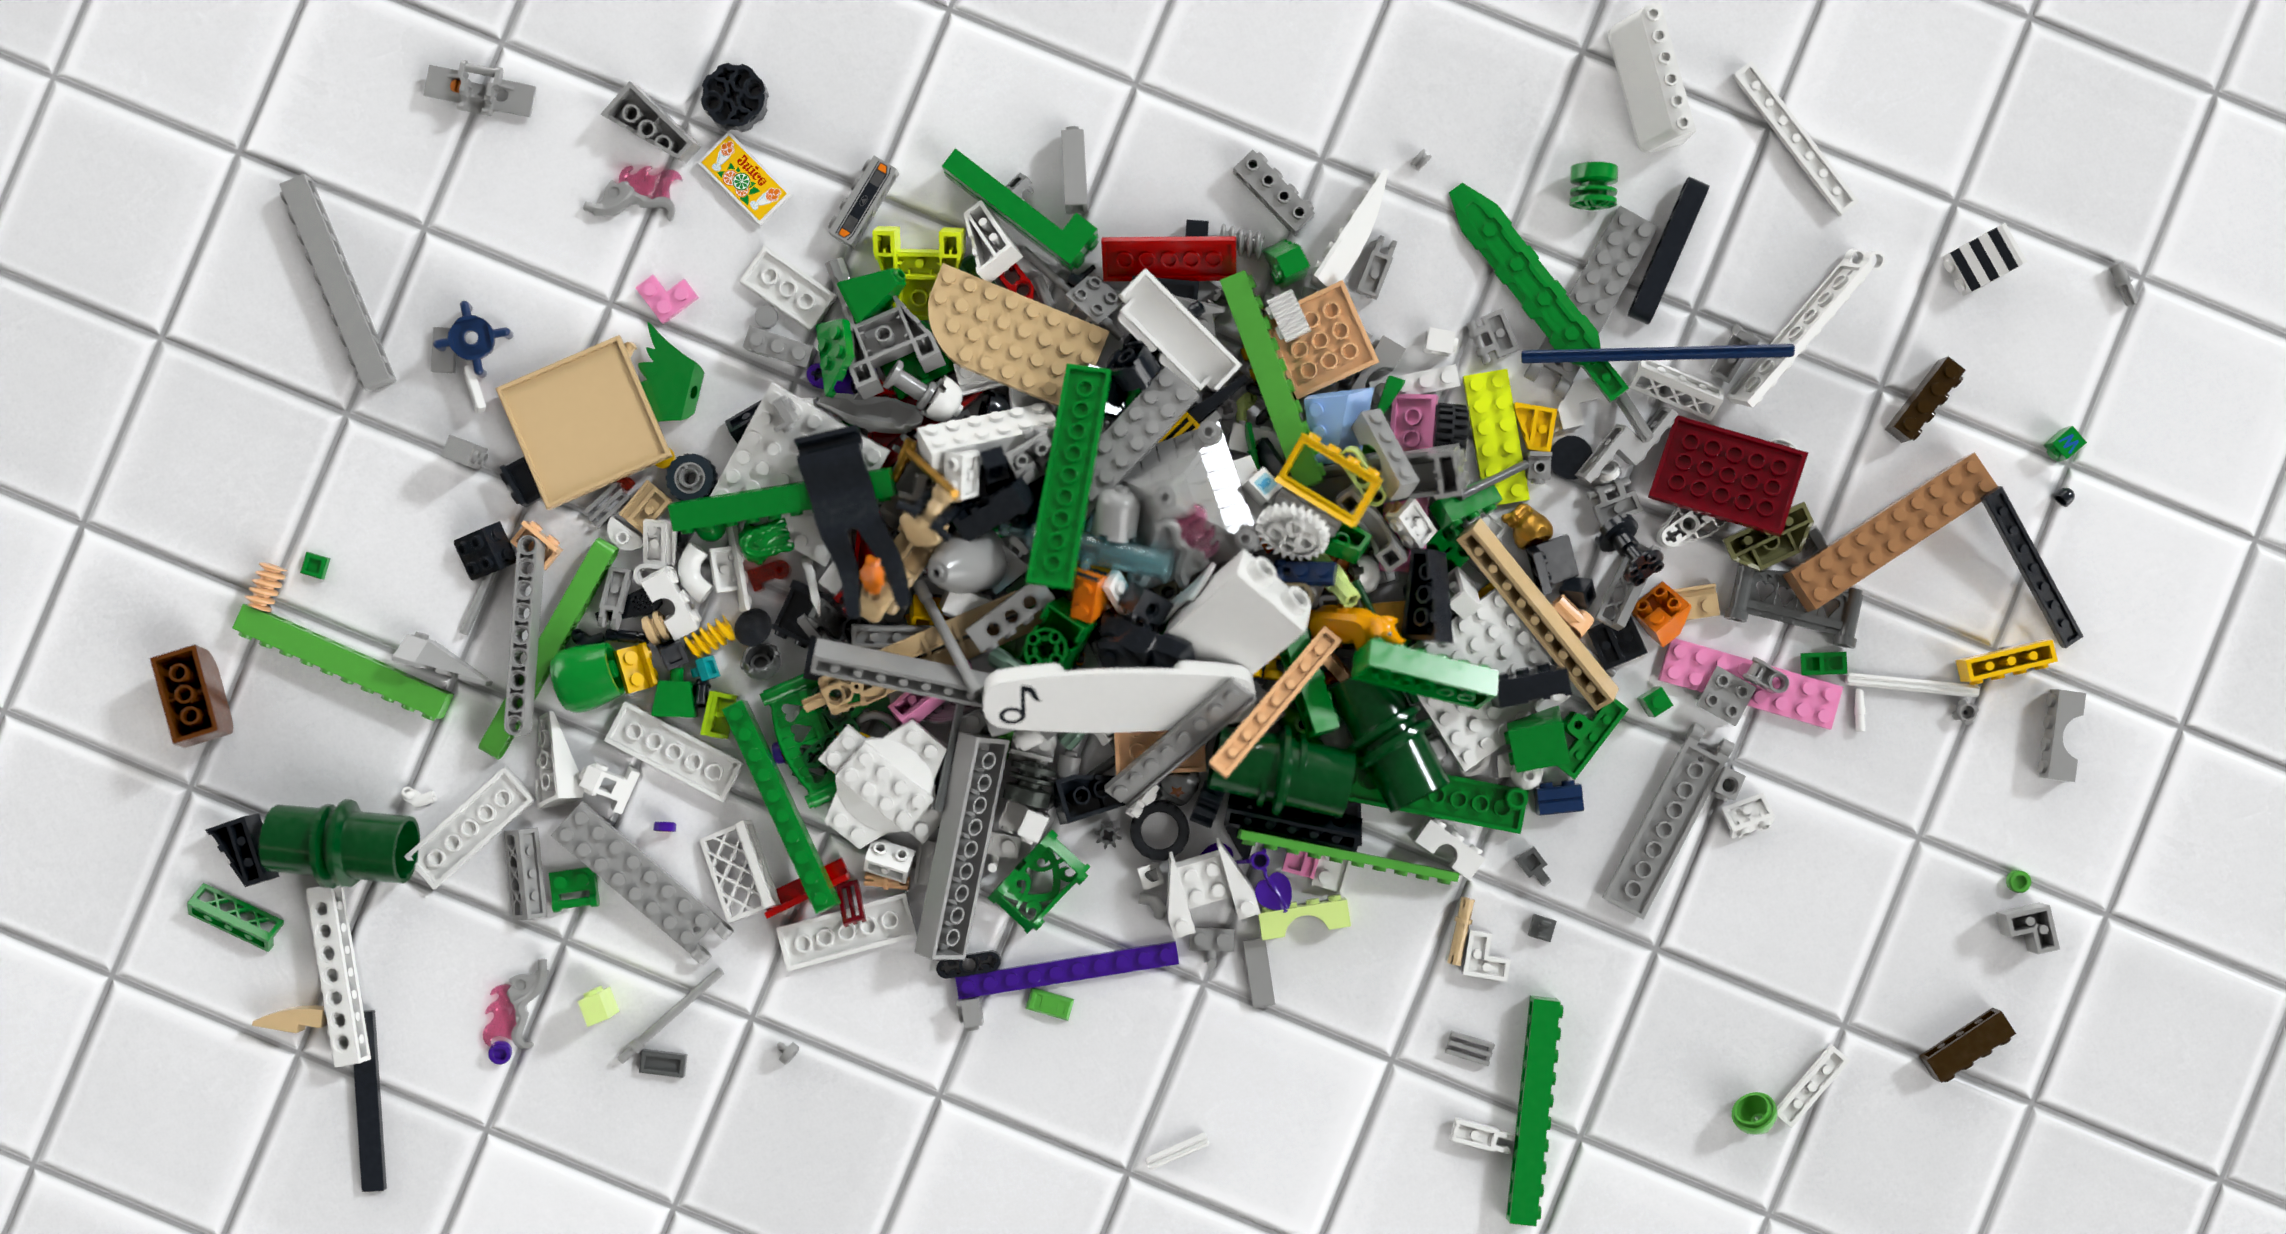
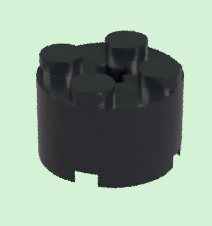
M1140 340L1132 341L1125 345L1126 349L1122 352L1119 349L1115 351L1107 362V367L1111 369L1113 378L1125 393L1138 388L1140 390L1147 389L1151 385L1150 380L1161 370V366L1144 342Z

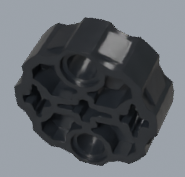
M730 63L719 65L716 71L707 75L702 83V107L721 129L745 132L752 129L755 123L764 119L768 111L766 107L769 97L768 90L764 82L749 66L744 64L732 65ZM730 73V79L726 80V74ZM761 87L759 94H751L753 88ZM732 89H733V90L735 91V93L738 95V96H736L737 105H736V104L734 103V101H733V99H734L733 95H734V94H733ZM713 100H718L719 103L716 108H709V104ZM741 115H744L743 122H739Z

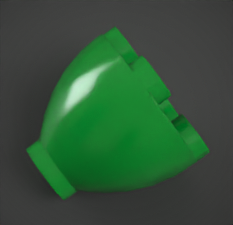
M1047 627L1029 633L1024 646V655L1028 665L1057 663L1063 666L1069 652L1068 642L1063 634L1054 628ZM1054 649L1055 653L1051 655V650Z

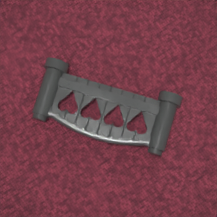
M1743 564L1738 566L1730 606L1726 608L1724 618L1737 622H1747L1748 614L1833 634V645L1852 649L1856 647L1857 639L1854 637L1863 600L1862 590L1849 588L1848 592H1842L1833 598L1839 602V606L1827 617L1823 605L1816 610L1805 612L1802 603L1796 595L1785 607L1783 606L1778 589L1781 586L1785 587L1786 590L1791 589L1783 577V574L1788 571H1756ZM1759 581H1762L1765 585L1770 583L1774 586V591L1763 602L1756 587Z

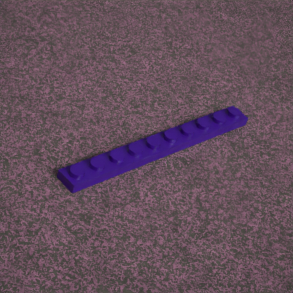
M1176 941L997 969L993 972L955 977L958 999H965L1179 964Z

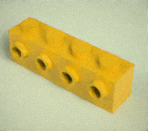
M2039 640L1955 661L1960 682H1969L1970 685L1983 683V679L1990 677L1991 680L2005 678V674L2011 672L2013 675L2026 673L2028 668L2034 667L2035 670L2048 668V664L2058 662L2053 640Z

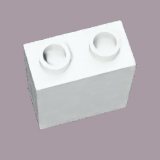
M1243 549L1208 580L1194 601L1186 602L1170 617L1165 632L1192 642L1195 661L1241 665L1247 668L1253 675L1306 632L1311 610L1310 600L1299 587L1292 586L1289 588L1277 577L1274 567L1268 560L1262 557L1255 559Z

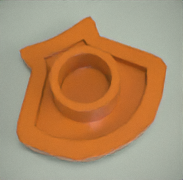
M868 555L865 559L866 564L860 571L859 578L866 592L869 594H879L884 586V571L880 566V558Z

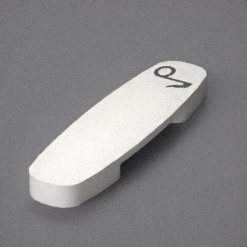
M1184 660L1176 663L1173 669L1115 668L1064 671L1061 665L1048 663L1000 669L989 674L983 687V711L985 718L992 725L998 728L1072 733L1166 731L1173 728L1231 677L1246 687L1251 694L1256 695L1253 676L1250 671L1236 664ZM1255 702L1229 724L1245 720L1254 710Z

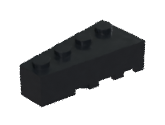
M1411 549L1401 634L1403 639L1453 644L1447 556L1445 552L1431 549Z

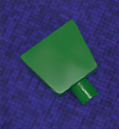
M684 668L671 669L670 681H658L651 716L699 717L698 708L694 706V681H683Z

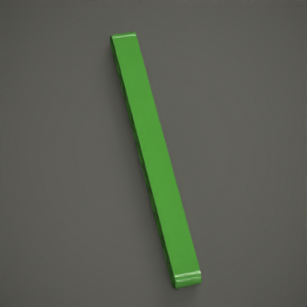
M600 537L591 546L539 638L534 701L550 675L551 660L555 654L565 649L571 638L572 631L578 626L607 575L609 567L612 566L619 553L618 547ZM523 675L519 678V684L522 686L525 681ZM506 697L478 746V749L498 760L505 754L515 737L514 735H509L504 729ZM519 698L517 701L518 708H521L523 705L522 698ZM519 720L516 722L515 725L517 731L521 726V722Z

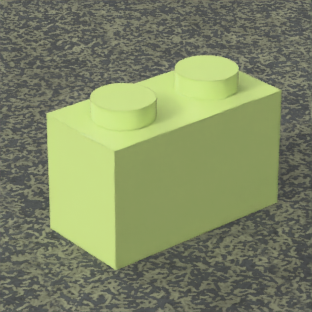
M601 985L584 993V998L578 1001L587 1027L607 1020L620 1012L610 987L603 989Z

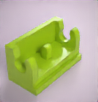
M715 690L709 691L700 735L729 739L730 726L722 709L736 703L738 695Z

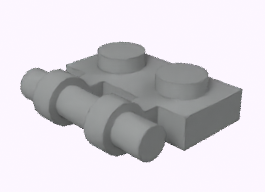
M1503 309L1482 316L1480 318L1483 323L1482 327L1478 328L1475 320L1467 323L1470 331L1468 335L1470 339H1473L1477 348L1476 354L1481 358L1483 365L1491 362L1488 353L1492 351L1495 352L1497 359L1519 350ZM1484 333H1487L1491 343L1488 346H1485L1481 337Z
M1628 476L1622 479L1618 477L1612 480V483L1604 486H1595L1594 490L1586 492L1589 500L1598 498L1600 504L1592 507L1600 527L1615 516L1620 515L1624 518L1627 516L1626 514L1634 515L1643 511L1636 491L1626 493L1624 487L1631 485V480ZM1616 491L1618 497L1608 500L1606 494Z

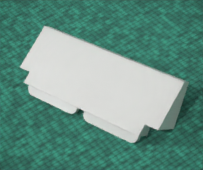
M1146 268L1117 296L1125 304L1119 310L1118 321L1137 340L1143 341L1150 352L1157 349L1161 353L1159 362L1193 390L1200 391L1207 385L1213 392H1216L1242 366Z

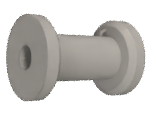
M898 360L888 373L882 387L885 389H889L892 386L897 387L918 400L916 406L919 410H923L933 396L938 384L934 381L929 382L928 385L924 384L902 370L904 364Z

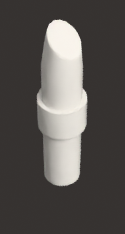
M1858 688L1855 691L1854 715L1856 732L1865 731L1866 709L1864 707L1863 691Z

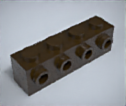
M1949 356L1938 360L1885 430L1901 443L1917 439L1922 433L1921 427L1925 422L1928 423L1936 415L1935 409L1938 405L1941 406L1948 400L1950 396L1948 394L1952 387L1956 388L1962 382V375L1966 370Z

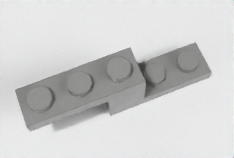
M1662 406L1647 424L1654 437L1649 442L1644 443L1628 426L1616 424L1575 476L1580 481L1587 483L1595 481L1600 476L1604 466L1614 459L1615 453L1626 463L1637 466L1646 458L1647 452L1651 447L1660 441V436L1665 430L1674 424V419L1678 416V413L1673 408Z

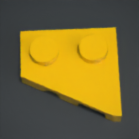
M1514 402L1515 414L1526 449L1550 452L1557 409Z

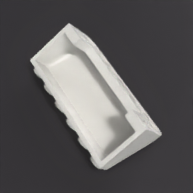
M1661 1L1646 5L1618 22L1608 33L1609 44L1638 148L1645 153L1682 145L1696 132Z

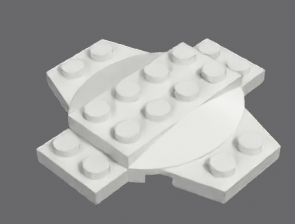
M913 719L892 730L883 738H865L848 724L818 759L836 774L837 791L824 822L858 849L888 832L904 831L906 833L908 831L921 843H924L941 823L943 812L934 810L937 796L935 795L934 779L947 747Z

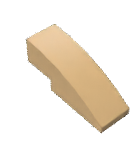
M318 1005L283 1009L254 1020L252 1026L291 1033L303 1031L306 1026L322 1028L328 1025L324 1006Z

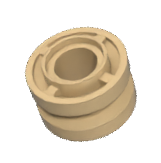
M659 610L652 613V618L648 616L641 618L642 629L647 639L654 646L661 644V638L666 641L672 638L664 624L665 616Z

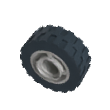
M693 453L676 457L677 459L672 461L670 467L667 468L666 485L670 489V493L681 501L709 497L718 482V473H716V468L711 464V461ZM691 473L696 475V481L693 484L688 482V477Z

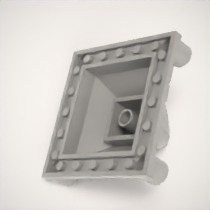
M1206 421L1198 429L1157 443L1119 484L1128 487L1129 491L1135 494L1140 501V514L1135 541L1129 538L1128 543H1118L1128 572L1127 581L1129 584L1133 581L1147 589H1151L1176 580L1174 564L1181 551L1175 548L1169 528L1163 527L1160 530H1156L1154 525L1155 522L1165 518L1177 520L1181 527V535L1186 541L1204 548L1205 558L1209 560V564L1203 570L1212 562L1219 565L1232 560L1243 549L1249 554L1263 549L1219 421Z

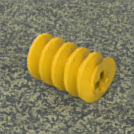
M722 615L723 622L717 618L714 619L716 626H712L708 622L707 631L699 627L700 635H697L694 631L691 632V640L687 636H683L687 647L693 655L699 659L703 658L704 652L711 654V647L718 650L720 647L719 643L725 646L727 645V639L730 641L735 640L733 628L724 615Z

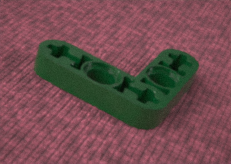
M819 685L813 689L812 696L820 692ZM832 690L829 692L830 696L837 697ZM827 704L819 707L834 729L804 752L803 762L807 767L818 769L824 765L819 760L816 764L814 762L809 763L811 759L809 755L811 753L815 755L820 753L821 751L818 749L820 746L825 751L827 749V740L836 738V733L839 732L840 734L848 724L851 727L854 726V729L860 733L858 723L848 711L842 712L838 719H833L830 716Z

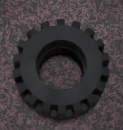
M1438 403L1435 412L1436 431L1433 447L1460 443V449L1464 448L1466 450L1469 432V412L1467 406Z

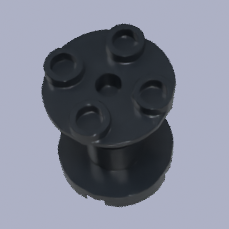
M1626 514L1627 516L1624 518L1618 515L1607 521L1600 528L1601 535L1595 537V543L1603 552L1616 550L1620 556H1627L1631 562L1623 574L1624 580L1627 583H1633L1634 586H1640L1645 582L1646 578L1664 568V563L1662 562L1664 556L1660 550H1649L1641 553L1637 548L1639 542L1634 537L1638 530L1637 521L1630 514Z

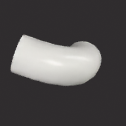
M690 542L678 562V577L685 591L696 601L703 603L714 588L700 573V567L708 556V552L699 545Z

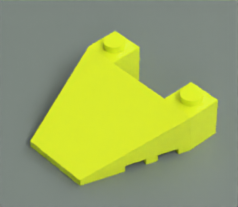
M900 226L876 227L872 230L873 254L878 261L881 271L900 268L904 272L906 286L898 298L919 320H929V297L942 264L944 263L960 270L966 252V228L943 227L939 231V249H901Z

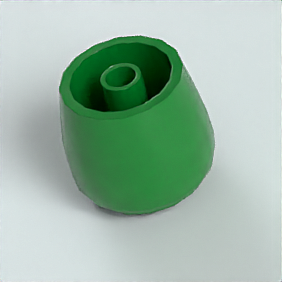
M610 643L588 644L559 651L551 660L550 675L553 688L558 700L566 710L574 713L587 712L624 694L625 689L615 659V650Z

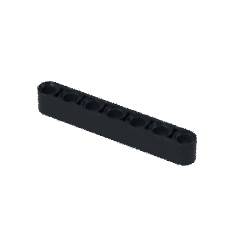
M1690 176L1686 179L1627 316L1647 325L1650 324L1710 185Z

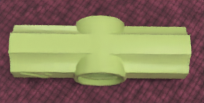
M1319 553L1318 558L1312 556L1311 560L1307 559L1308 562H1333L1325 553ZM1337 564L1335 586L1324 587L1329 593L1332 592L1342 606L1352 608L1358 603L1361 596L1350 583L1346 573Z

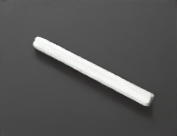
M1848 673L1845 677V683L1854 686L1978 697L1980 691L1978 685L1855 673Z

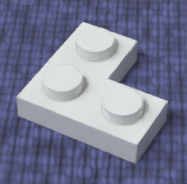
M1469 929L1462 974L1507 982L1511 960L1509 958L1489 955L1492 933Z

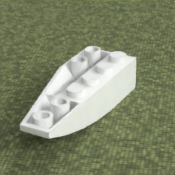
M1386 168L1381 173L1378 171L1375 173L1370 181L1373 186L1369 192L1365 190L1359 198L1358 202L1361 204L1357 210L1352 209L1346 218L1349 222L1345 228L1341 227L1335 235L1334 239H1336V242L1333 243L1331 241L1322 256L1324 258L1323 262L1318 260L1310 274L1313 277L1311 284L1322 290L1341 280L1344 281L1357 261L1378 215L1388 174Z

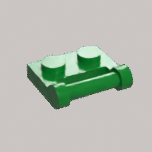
M588 867L549 873L552 910L554 913L561 912L562 909L589 905L591 907H598L600 905L597 877ZM585 890L590 892L589 897L561 900V894Z

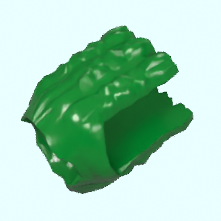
M779 518L757 526L744 523L743 529L738 534V544L741 547L742 554L749 562L762 565L768 557L794 550V542L788 541L791 538L789 537L790 532L786 528V519Z

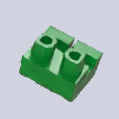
M1463 526L1453 530L1451 527L1444 530L1439 528L1426 546V549L1445 552L1449 548L1446 552L1448 573L1457 566L1460 568L1470 558L1456 540L1464 529Z

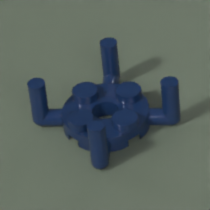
M462 301L460 303L462 317L458 318L448 332V338L435 340L433 346L441 352L445 351L446 347H450L460 358L472 361L474 373L480 378H484L487 372L483 369L481 359L493 352L495 338L505 337L511 339L513 332L507 327L493 329L483 318L471 315L472 305L467 301ZM469 332L477 333L478 340L476 343L468 344L465 338Z

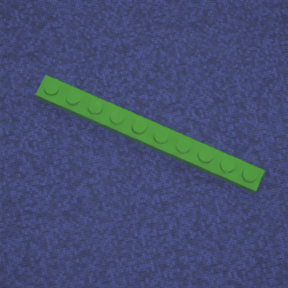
M1239 828L1237 838L1242 839V844L1255 846L1256 842L1263 843L1266 849L1277 851L1278 847L1286 848L1287 853L1299 855V851L1308 852L1307 856L1311 858L1321 859V855L1330 857L1329 861L1342 863L1343 860L1351 861L1352 866L1364 868V865L1368 864L1373 865V870L1386 872V868L1394 869V874L1407 876L1409 872L1416 874L1415 878L1429 881V877L1437 878L1438 883L1450 885L1451 881L1458 882L1460 874L1450 870L1360 852H1351Z

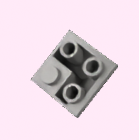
M1045 431L1005 454L1008 462L1007 468L1014 479L1022 476L1028 485L1046 474L1044 470L1048 466L1051 443Z

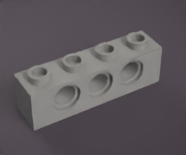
M1026 584L966 628L965 631L981 652L986 650L989 653L999 645L997 643L998 640L1002 637L1008 639L1017 632L1015 629L1021 623L1024 626L1035 619L1034 614L1040 609L1043 612L1047 603L1055 598L1047 587ZM1027 596H1033L1036 599V605L1033 608L1028 609L1024 607L1023 601ZM1008 610H1015L1018 613V618L1014 622H1008L1005 619V613ZM991 623H996L1000 627L999 633L989 635L986 631L987 626Z

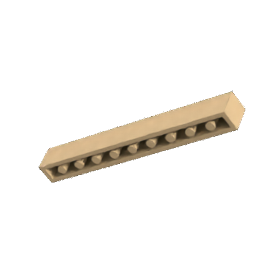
M1481 517L1465 527L1456 539L1558 666L1567 668L1569 679L1593 709L1597 711L1613 702L1619 690L1618 686Z

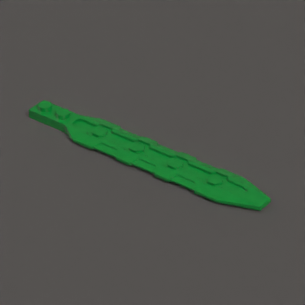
M1463 182L1450 191L1449 195L1461 232L1495 270V275L1522 305L1521 308L1528 317L1533 319L1548 337L1549 343L1554 350L1601 349L1597 329L1566 295V290L1546 270L1530 245L1527 246L1501 208L1495 202ZM1608 361L1569 362L1583 368L1610 403L1629 389Z

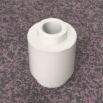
M1016 730L1014 732L1015 737L1012 738L1018 750L1022 748L1024 752L1042 743L1043 739H1045L1040 731Z

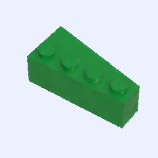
M1342 522L1333 538L1329 537V543L1324 553L1357 564L1368 548L1372 535L1358 526L1350 527Z

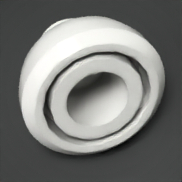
M1514 765L1511 770V780L1516 787L1523 790H1532L1540 784L1542 770L1540 768L1516 773Z

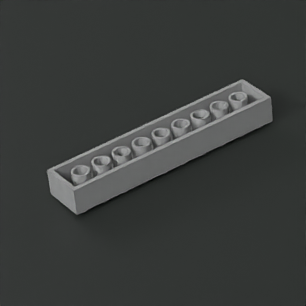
M959 732L914 951L931 960H965L1010 740L992 737L990 734Z

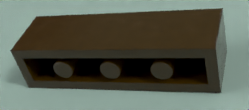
M1991 1008L1921 1054L1919 1058L1933 1079L1941 1083L1948 1082L1960 1070L1972 1067L1974 1061L1980 1057L1984 1058L1993 1052L1992 1049L1998 1045L2001 1046L2010 1042L2011 1037L2016 1032L2002 1011Z

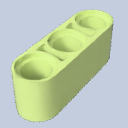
M1348 446L1341 452L1345 457L1347 452H1351L1361 461L1360 466L1365 469L1369 466L1373 468L1357 446ZM1342 466L1362 496H1364L1371 483L1361 480L1358 475ZM1382 485L1378 489L1382 493V499L1373 498L1370 505L1380 506L1387 499L1388 496Z

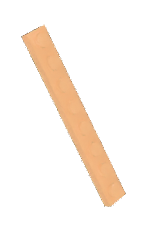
M1324 626L1208 764L1224 778H1227L1342 640Z

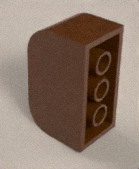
M194 644L150 658L174 745L187 748L232 734L233 720L219 669L213 656L207 649Z

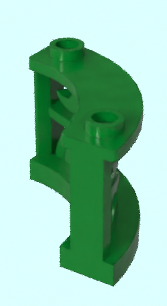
M1054 830L1047 833L1033 850L1017 864L1016 869L1005 877L988 896V899L993 904L996 902L1021 925L1027 934L1032 929L1037 931L1044 924L1043 917L1076 883L1078 885L1083 883L1088 877L1086 872L1091 867L1089 864H1083L1057 839L1058 834ZM1054 852L1060 857L1059 859L1056 858ZM1042 858L1044 859L1045 864L1048 861L1050 862V864L1041 867L1038 865L1037 861L1038 859ZM1064 861L1076 873L1072 876L1066 875L1065 871L1070 869V867L1063 866L1059 868V864ZM1029 867L1037 872H1045L1052 869V891L1041 894H1028L1031 887V879L1026 871ZM1019 880L1026 882V888L1023 893L1020 892L1023 886H1017ZM1061 880L1064 881V882H1068V883L1060 890ZM1004 896L1018 901L1016 907H1014ZM1049 900H1051V901L1042 909V905H1041L1040 902H1044V901H1049ZM1023 902H1028L1026 913H1028L1030 908L1036 910V915L1030 921L1019 911Z

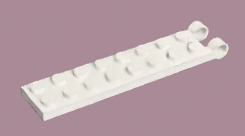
M1857 249L1847 251L1840 264L1771 342V344H1794V356L1758 358L1725 397L1732 403L1752 408L1759 404L1763 399V395L1775 386L1782 373L1792 366L1794 359L1806 350L1807 344L1821 332L1826 322L1836 315L1838 308L1850 299L1851 293L1865 281L1869 272L1883 267L1885 263L1884 255L1876 251H1869L1866 254L1862 250ZM1855 253H1857L1858 260L1854 264L1852 261V257ZM1875 255L1877 261L1875 265L1872 266L1871 258Z

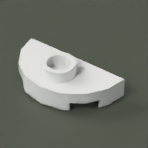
M610 517L607 524V533L610 541L616 547L625 551H635L643 548L642 536L616 518Z

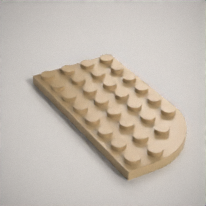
M944 263L931 290L928 302V317L932 334L942 352L952 362L963 369L1059 407L1067 363L1096 366L1110 332Z

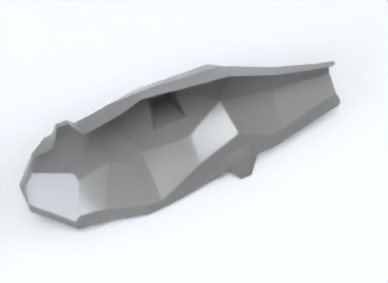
M859 392L854 395L836 393L833 398L825 396V393H821L820 401L816 402L817 406L833 413L842 421L865 428L871 433L874 431L879 433L905 434L918 428L924 419L923 414L915 405L886 397L872 396L863 400Z

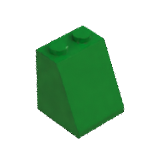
M1559 705L1507 723L1508 731L1504 732L1506 745H1511L1512 752H1508L1510 766L1515 765L1516 773L1571 763Z

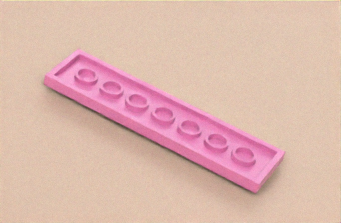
M1398 394L1393 400L1390 427L1403 452L1433 447L1438 395ZM1430 496L1415 498L1429 518ZM1402 500L1399 502L1401 504H1404L1407 500ZM1410 554L1405 563L1391 572L1408 573ZM1379 562L1380 571L1387 572L1385 568L1382 566V564Z
M1676 638L1668 643L1658 678L1659 681L1703 692L1716 666H1719L1757 687L1747 706L1822 728L1832 729L1843 690L1842 686L1773 667L1788 677L1789 687L1782 693H1770L1742 677L1744 673L1748 672L1753 663L1752 660ZM1774 677L1772 686L1778 689L1781 681L1778 677Z

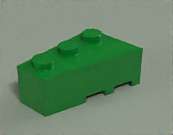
M1284 239L1262 250L1272 270L1270 274L1275 286L1279 285L1281 290L1306 277L1310 264L1300 245Z

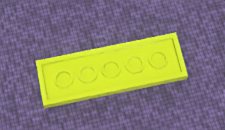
M1507 369L1462 377L1480 480L1523 461ZM1525 470L1494 484L1503 499L1496 506L1530 500Z

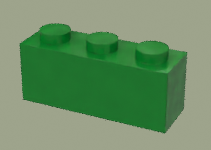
M1492 485L1461 501L1457 499V496L1437 499L1428 508L1441 530L1449 527L1453 530L1461 526L1465 520H1468V522L1476 520L1483 512L1485 515L1492 513L1497 509L1496 505L1503 499L1495 485Z

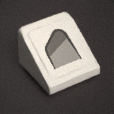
M1159 861L1137 867L1143 890L1165 883Z

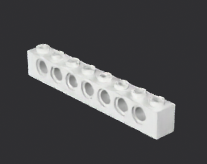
M321 886L306 889V901L310 910V925L314 935L313 945L316 949L317 969L321 979L320 989L325 1004L324 1013L327 1016L328 1036L332 1048L331 1057L335 1067L358 1064L370 1060L371 1055L344 888L340 886L334 889Z

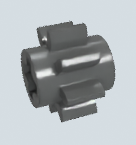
M1112 821L1109 823V826L1100 823L1102 830L1095 831V834L1100 835L1096 843L1102 841L1104 849L1107 848L1108 844H1112L1115 848L1116 843L1114 841L1116 839L1122 840V837L1117 835L1121 828L1117 827L1114 829ZM1104 830L1114 832L1112 840L1108 838L1103 839Z

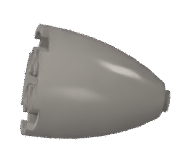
M992 529L970 542L964 540L958 530L950 534L952 536L951 540L948 543L942 541L934 549L928 562V574L931 581L943 590L959 594L978 593L995 587L1004 578L1008 567L1003 548L1004 543Z

